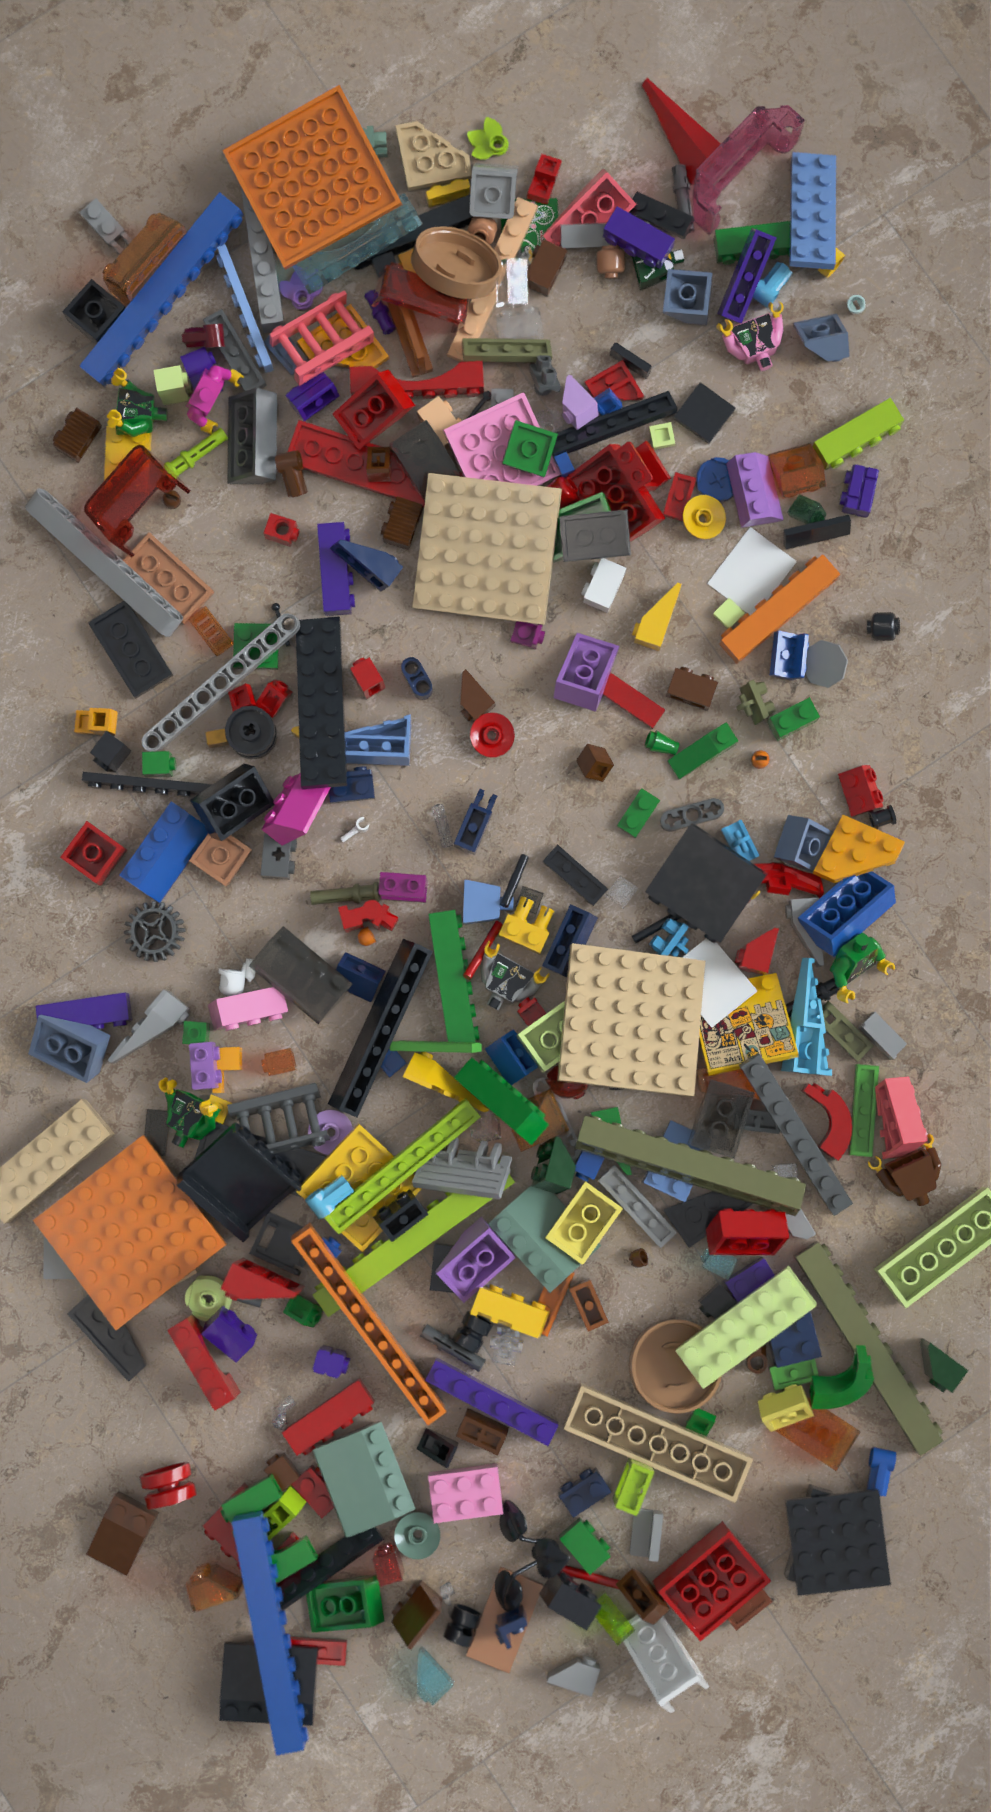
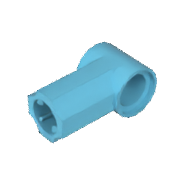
M777 262L767 276L758 282L752 298L768 309V304L776 300L779 291L792 276L789 267L784 263Z
M341 1175L325 1188L314 1191L306 1198L305 1202L317 1218L322 1219L329 1215L335 1209V1205L353 1193L354 1190L344 1176Z

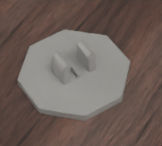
M820 640L809 647L806 657L807 670L805 674L810 683L829 688L844 679L848 659L841 646L836 643Z

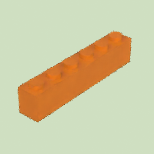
M823 554L819 558L816 556L811 558L805 564L807 567L802 572L797 570L789 577L790 582L783 587L782 584L772 592L773 597L768 601L765 599L760 601L754 607L756 609L751 615L746 613L738 620L739 625L735 629L730 627L721 635L723 639L719 645L736 664L839 578L840 573Z

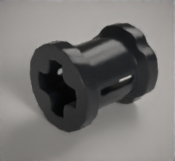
M888 805L883 810L876 812L871 810L868 812L871 826L875 829L890 823L892 825L897 824L896 815L891 805Z

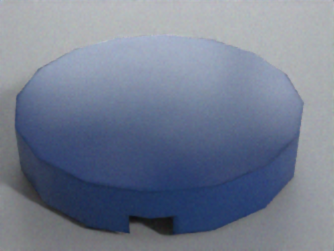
M715 457L705 461L700 466L696 474V486L701 495L712 496L719 502L727 501L734 496L726 465L729 460Z

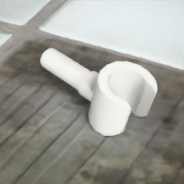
M359 818L355 827L340 839L345 842L358 832H366L369 825L365 828H361L358 825L365 818Z

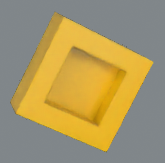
M211 1094L209 1098L210 1104H215L221 1109L215 1120L224 1124L229 1113L227 1105L233 1103Z

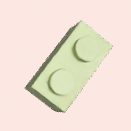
M180 365L154 370L157 392L164 405L189 400V393L192 392L191 382L188 379L187 372H183Z

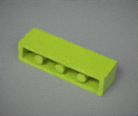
M890 397L816 440L812 450L825 470L830 467L836 469L844 463L843 460L851 456V458H854L863 452L862 449L870 445V447H873L880 443L883 436L887 434L892 436L899 432L904 418Z

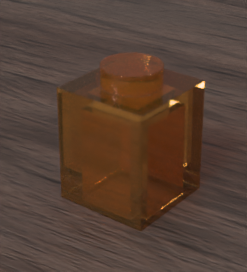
M293 1048L264 1054L265 1059L261 1060L264 1073L268 1072L270 1077L297 1071Z

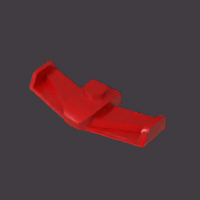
M753 863L768 873L765 880L761 883H766L767 893L789 896L792 887L817 895V898H821L824 894L822 879L817 875L784 865L783 863Z

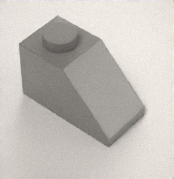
M583 1656V1659L576 1657L548 1672L547 1683L592 1697L600 1666L591 1657Z

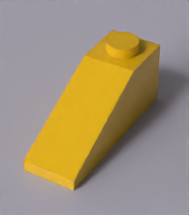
M677 583L642 617L641 623L636 622L632 633L633 636H636L634 643L660 651L682 585L681 583Z

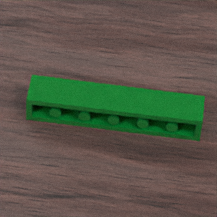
M455 910L430 913L428 915L448 1042H476V1040H480L478 1026L473 1027L472 1018L476 1017L475 1004H470L469 995H473L471 981L467 982L463 976L469 965L468 959L463 960L462 951L466 950L465 939L459 936L458 928H463L461 914L456 915Z

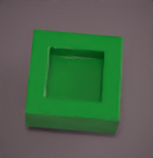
M698 1408L691 1413L685 1428L707 1437L715 1423L716 1416Z

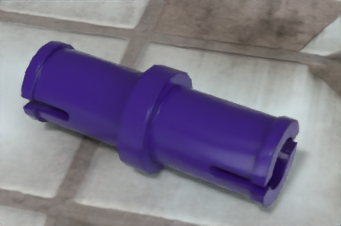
M376 289L368 291L364 298L372 310V317L377 320L384 335L394 332L396 326L388 314V307L383 304Z

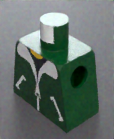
M682 249L671 251L661 269L646 265L643 259L638 256H631L640 290L667 280L668 269H674L673 265L684 263Z

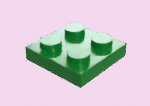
M515 420L501 464L544 478L558 434Z
M234 623L233 657L271 624ZM275 633L269 634L266 639L268 645H274L278 640ZM253 648L250 651L249 655L252 660L260 657L259 648ZM279 649L256 669L278 670ZM240 662L233 666L234 669H244L243 664Z

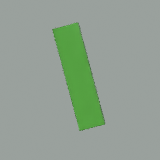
M400 1040L392 1041L390 1051L475 1053L482 1052V1044L480 1042Z
M855 1064L851 1116L852 1135L849 1143V1155L873 1156L877 1103L875 1087L878 1085L879 1066Z

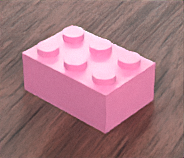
M497 1463L429 1472L428 1480L434 1523L503 1514Z

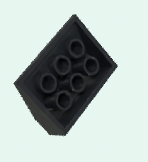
M224 1643L219 1721L270 1723L255 1643ZM291 1645V1648L288 1649L290 1657H294L296 1671L293 1672L294 1680H298L300 1686V1695H297L299 1704L302 1703L305 1716L302 1718L303 1725L313 1726L316 1708L318 1647Z

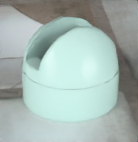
M853 295L849 298L847 305L851 313L859 314L864 311L866 303L862 296ZM856 300L861 309L857 310L853 301Z

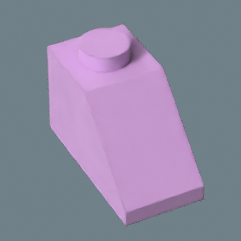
M568 375L562 401V416L568 424H572L578 430L598 416L597 401L571 375Z

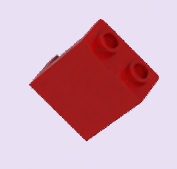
M644 441L636 448L632 442H626L612 453V456L635 492L655 491L671 479L648 441Z

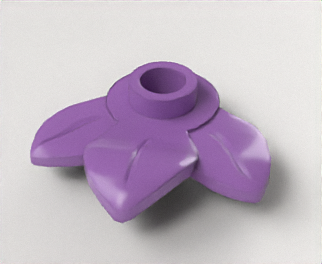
M297 267L292 274L291 281H280V292L285 298L292 301L296 309L307 310L312 306L313 298L320 295L323 290L322 275H317L310 279L303 269ZM301 297L306 298L304 303L299 302Z

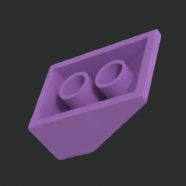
M577 633L556 680L553 698L596 712L619 646Z
M480 1217L463 1232L435 1272L465 1303L480 1287L488 1283L516 1257L488 1223Z

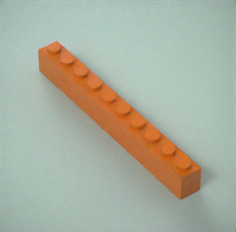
M308 1223L291 1236V1242L425 1423L429 1426L447 1411L444 1403L429 1383L425 1381L424 1376L313 1226Z

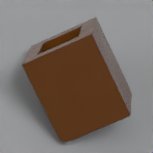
M586 744L576 760L585 778L601 782L605 780L614 766L605 748Z

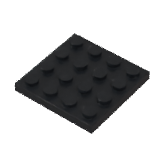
M878 1489L785 1499L797 1596L891 1585Z

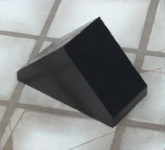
M426 1428L417 1450L443 1467L449 1468L458 1448V1442Z

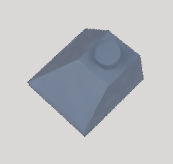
M837 314L794 322V328L804 346L826 361L837 362L849 357L848 332Z

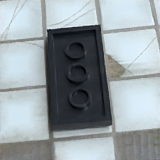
M125 601L120 602L88 622L135 699L174 676L133 609Z

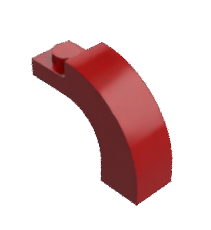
M809 1083L805 1084L801 1092L821 1105L829 1119L828 1131L817 1147L835 1161H839L848 1148L852 1135V1119L849 1109L842 1097L833 1089L824 1095L825 1090L816 1083L812 1085Z

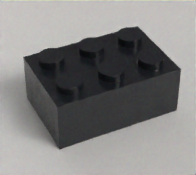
M245 763L190 799L211 838L221 842L275 805L255 766Z

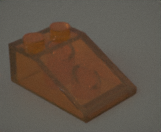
M812 1409L813 1417L775 1430L835 1471L838 1470L860 1434L858 1429L827 1409Z

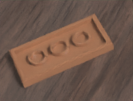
M150 532L123 559L129 567L183 616L182 623L184 625L215 593Z
M501 1566L498 1571V1574L502 1570H507L510 1573V1575H512L513 1571L503 1568ZM519 1574L515 1579L519 1581L523 1591V1599L520 1606L523 1605L529 1624L543 1584ZM494 1582L482 1612L480 1624L475 1630L476 1635L472 1646L468 1648L466 1656L510 1673L527 1626H525L524 1631L512 1635V1633H509L512 1648L507 1649L505 1643L500 1644L495 1632V1624H498L497 1615L507 1611L501 1607L497 1600Z

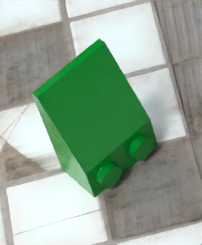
M378 1574L323 1582L306 1594L312 1633L371 1628L385 1622Z

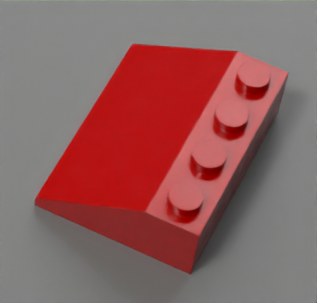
M609 444L565 478H571L578 488L577 499L571 504L603 492L611 511L628 510L631 542L650 531L666 518L649 491H634L612 456V453L621 447L620 444Z
M243 1257L232 1263L221 1290L225 1291L224 1295L237 1301V1299L295 1298L303 1291L305 1286Z
M722 1521L652 1582L658 1593L701 1642L767 1586L771 1580Z

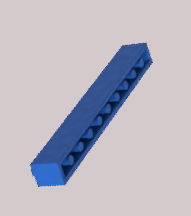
M220 192L217 194L79 365L84 371L104 387L112 383L111 378L114 376V371L117 368L125 367L129 363L131 354L142 347L145 341L144 338L149 332L152 333L157 328L160 318L163 315H167L172 309L173 302L184 295L187 289L186 286L191 280L194 281L199 276L203 265L213 259L215 250L226 243L229 237L228 234L232 229L239 227L244 216L240 208Z
M263 1511L236 1515L232 1520V1526L275 1754L278 1756L304 1751L306 1742L309 1741L307 1727H303L302 1718L305 1716L302 1703L299 1704L297 1695H300V1686L298 1680H294L293 1672L296 1671L294 1657H290L288 1649L291 1648V1638L289 1633H285L284 1625H287L285 1610L281 1611L280 1607L283 1597L281 1587H277L275 1578H278L277 1565L272 1564L271 1555H274L273 1543L271 1540L268 1541L267 1532H269L268 1518L263 1516Z

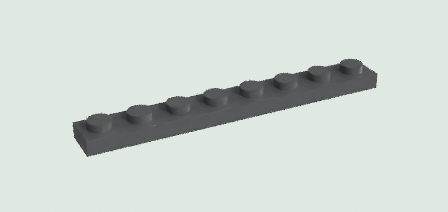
M757 1053L741 1063L739 1067L831 1214L835 1216L853 1204L761 1055Z

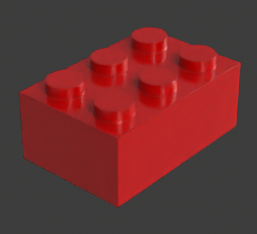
M723 1209L717 1213L706 1228L709 1255L775 1256L789 1239L786 1213L777 1212L775 1209L755 1211L754 1209L733 1211L732 1209Z

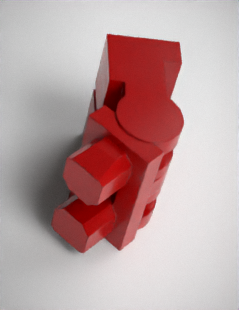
M369 900L362 907L348 910L347 905L338 907L345 933L364 928L363 923L367 922L372 923L373 927L378 930L383 926L393 931L399 920L397 916L390 913L389 906L384 903L380 905L375 900Z

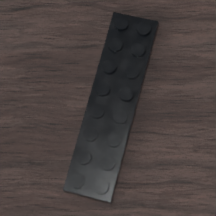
M338 616L299 620L300 629L296 633L301 788L303 790L347 786L341 619Z

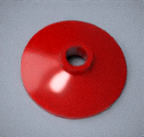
M499 713L481 715L474 721L470 730V740L474 749L481 755L491 758L502 756L508 752L515 738L512 723L508 718ZM489 731H493L495 733V738L493 740L489 739L487 736Z

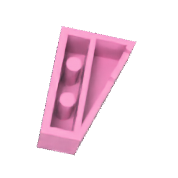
M282 985L216 999L208 1004L214 1031L224 1028L226 1031L239 1028V1025L247 1023V1026L260 1024V1020L269 1018V1021L279 1020L283 1018L282 1014L288 1012Z

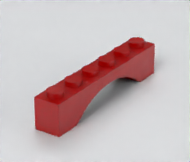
M483 361L460 362L448 372L428 380H396L410 399L420 396L424 399H433L435 396L442 395L446 398H455L458 395L464 394L468 397H477L484 393ZM373 366L350 367L351 396L380 371Z

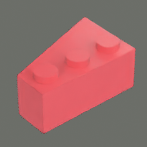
M910 1078L884 1079L875 1087L878 1116H882L884 1130H880V1137L885 1138L886 1151L882 1152L883 1159L902 1157L915 1151L927 1142V1132L923 1127L920 1108L917 1106L914 1087L911 1085Z

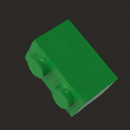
M809 697L770 717L767 723L778 742L817 722L820 715Z
M579 1517L559 1535V1539L587 1573L591 1575L611 1557L608 1551L611 1547L603 1537L600 1539L596 1537L593 1533L595 1528L587 1519L583 1521Z

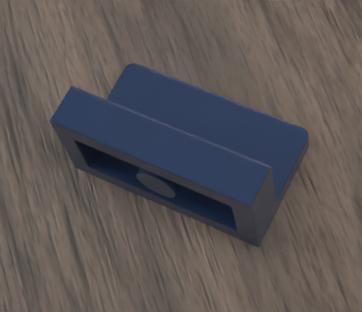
M345 952L337 965L331 984L368 1002H372L386 971Z

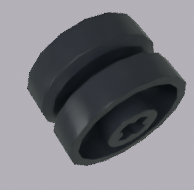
M244 706L235 710L227 719L225 735L231 748L241 757L260 759L268 755L275 747L277 728L269 714L262 708ZM251 730H254V731H255V734H254V735H253V734H249V736H248L249 731H251Z

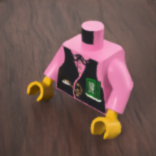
M779 300V307L776 310H773L772 302L768 304V308L773 315L767 313L736 326H733L731 321L725 319L727 324L725 329L722 328L720 323L716 326L718 331L723 333L722 337L727 351L737 359L743 360L745 364L757 361L760 371L768 370L773 366L769 356L775 354L777 347L781 343L783 322L780 313L783 311L784 306Z

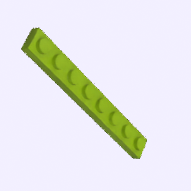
M465 1098L358 1186L353 1193L335 1205V1209L324 1218L340 1234L481 1117L480 1114Z

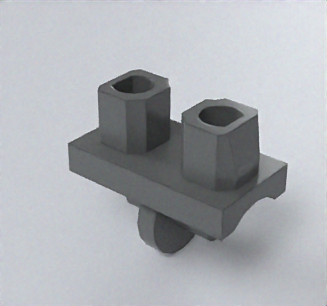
M549 355L537 356L536 364H530L529 367L534 380V390L541 396L548 395L552 390L560 392L561 388L557 372L551 364L552 360Z

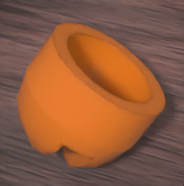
M763 750L756 751L751 757V763L757 769L765 768L770 761L768 753ZM755 757H766V760H755Z
M368 926L360 930L358 942L361 945L369 946L377 942Z

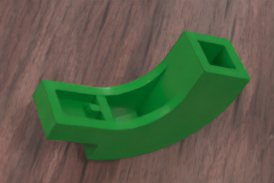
M856 1345L852 1364L846 1371L834 1376H812L809 1388L812 1409L843 1407L857 1401L868 1392L873 1384L874 1376L871 1356L867 1355L865 1345Z

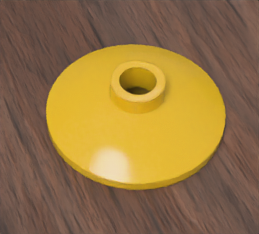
M698 495L689 500L685 505L683 523L692 536L699 539H711L723 530L726 523V513L722 504L716 498L709 495ZM699 515L704 516L705 522L699 521Z

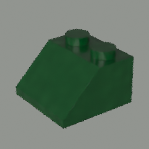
M922 1338L920 1340L925 1375L930 1377L928 1382L943 1393L946 1390L953 1393L969 1370L935 1345Z

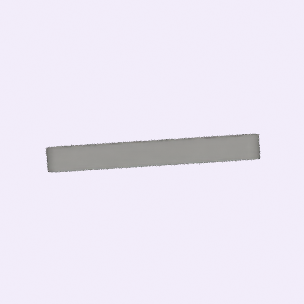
M38 488L26 504V510L160 634L170 637L183 620L180 612L49 492Z
M289 613L281 615L146 732L142 737L144 749L156 752L165 748L293 637L300 629L298 618ZM289 618L293 619L295 622L293 629L285 630L283 627L284 621ZM271 633H275L278 638L274 645H268L266 641L267 636ZM253 648H259L261 653L260 657L256 660H252L249 655ZM240 662L243 664L244 669L241 674L236 675L233 672V666ZM220 677L226 679L227 684L223 689L216 687V680ZM202 692L209 694L210 698L206 704H201L199 701V695ZM189 706L193 713L190 718L185 719L182 715V710ZM173 721L176 728L174 732L169 734L165 730L167 722ZM151 736L158 738L159 743L155 748L149 746L148 741Z

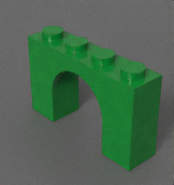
M270 1474L224 1501L220 1512L227 1523L230 1521L232 1525L234 1516L260 1511L280 1499L283 1492L273 1474ZM307 1535L282 1549L274 1550V1555H271L272 1564H276L278 1569V1578H275L276 1583L317 1559L318 1554Z

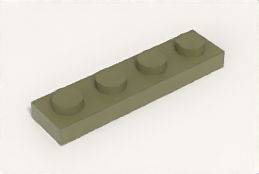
M462 339L463 361L536 362L537 356L549 355L552 360L550 339Z

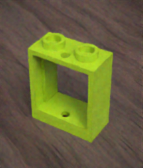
M628 1458L613 1496L615 1508L638 1516L654 1474L653 1467Z

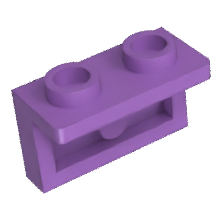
M215 1042L189 1044L192 1089L219 1088L218 1083H222L221 1069L217 1070V1060H220L219 1046L216 1047Z

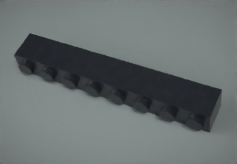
M402 939L328 1105L358 1118L433 951L417 943Z

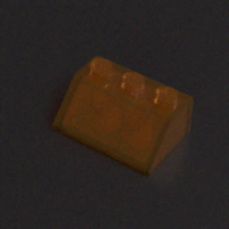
M210 1563L197 1566V1570L193 1571V1574L185 1584L193 1613L237 1599L244 1589L242 1577L218 1564L210 1566Z

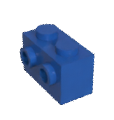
M514 1029L485 1048L491 1060L510 1085L515 1084L538 1068L517 1038V1033Z

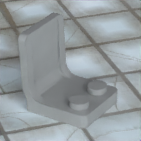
M474 163L470 196L471 216L511 219L514 216L518 166Z

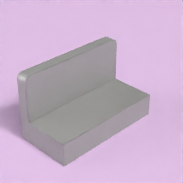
M873 1012L858 1027L889 1060H894L897 1054L907 1045L876 1012Z
M640 1508L638 1516L633 1515L630 1555L648 1557L649 1561L658 1562L663 1522L662 1511Z

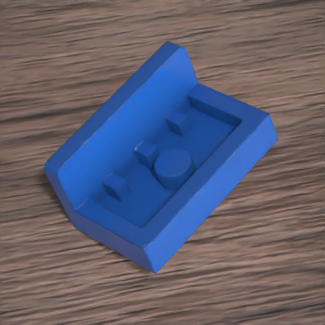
M783 631L774 632L769 676L788 680L804 678L807 670L806 657L809 649V634L797 635Z

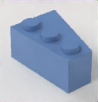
M411 714L394 721H384L383 724L376 726H366L345 732L346 762L348 764L409 766Z

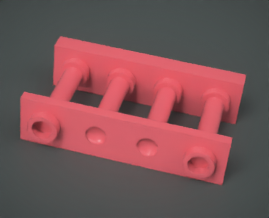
M345 290L339 294H332L327 301L288 324L274 328L270 334V345L274 347L281 343L295 363L294 379L299 386L373 343L374 331L370 326L359 328L344 307L347 301ZM335 310L352 332V336L345 340L339 337L325 317ZM316 321L319 322L334 344L328 350H322L307 329L308 326ZM298 332L315 354V357L308 362L303 361L288 339Z

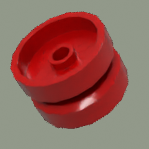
M189 1462L161 1467L139 1476L142 1489H156L144 1497L147 1509L171 1506L197 1495L194 1482H180L192 1474Z

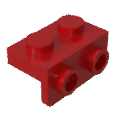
M862 765L838 774L851 817L883 808V795L877 788L875 782L877 780L876 773L870 765Z

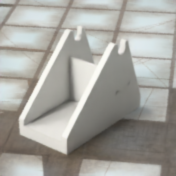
M637 1614L616 1629L656 1701L668 1712L672 1713L675 1711L670 1705L669 1700L697 1682L704 1689L709 1688V1685L703 1678L704 1676L664 1615L653 1625L643 1621Z

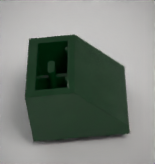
M554 1137L539 1145L536 1157L539 1159L537 1166H534L531 1179L533 1180L532 1187L559 1194L571 1189L576 1165L561 1138Z

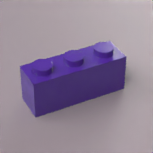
M618 206L603 229V237L607 243L613 246H620L628 255L638 256L643 259L646 265L653 268L661 269L674 247L675 238Z

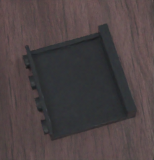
M692 823L645 892L649 894L648 898L655 904L659 905L662 903L668 907L667 912L677 918L681 916L687 920L685 924L690 928L703 931L706 939L713 943H716V941L721 943L768 873Z
M236 1121L177 1175L176 1184L178 1188L242 1242L250 1237V1229L294 1189L299 1192L302 1190L300 1174L295 1169H289L279 1155H273L263 1141H257L247 1127L240 1126Z

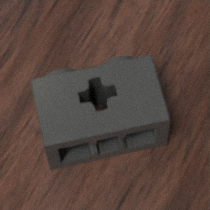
M264 832L261 876L263 878L290 880V874H294L295 861L291 860L292 852H296L297 839L281 846ZM279 850L285 854V857H281L280 861L274 856V854H278Z

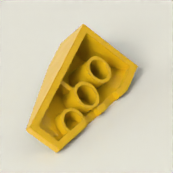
M427 1052L414 1053L403 1075L404 1078L459 1102L466 1098L475 1109L488 1114L489 1109L454 1079L440 1064L432 1060L434 1055Z

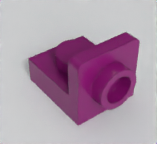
M516 621L511 642L536 649L537 645L542 644L545 631H542L543 624L535 625Z

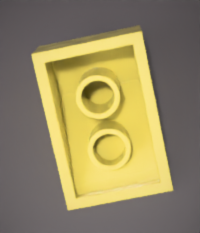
M584 1181L545 1238L583 1265L623 1208Z

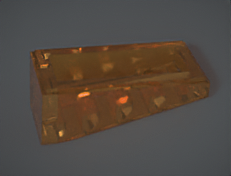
M206 606L188 619L216 656L221 655L233 646L234 642ZM208 616L209 619L199 626L198 623ZM214 623V626H212L206 632H203L206 628H208L210 625ZM217 631H220L216 636L209 640V637L214 635Z

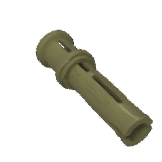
M378 882L370 885H359L357 883L353 887L310 891L311 904L317 905L354 901V903L360 904L361 901L368 900L379 902Z

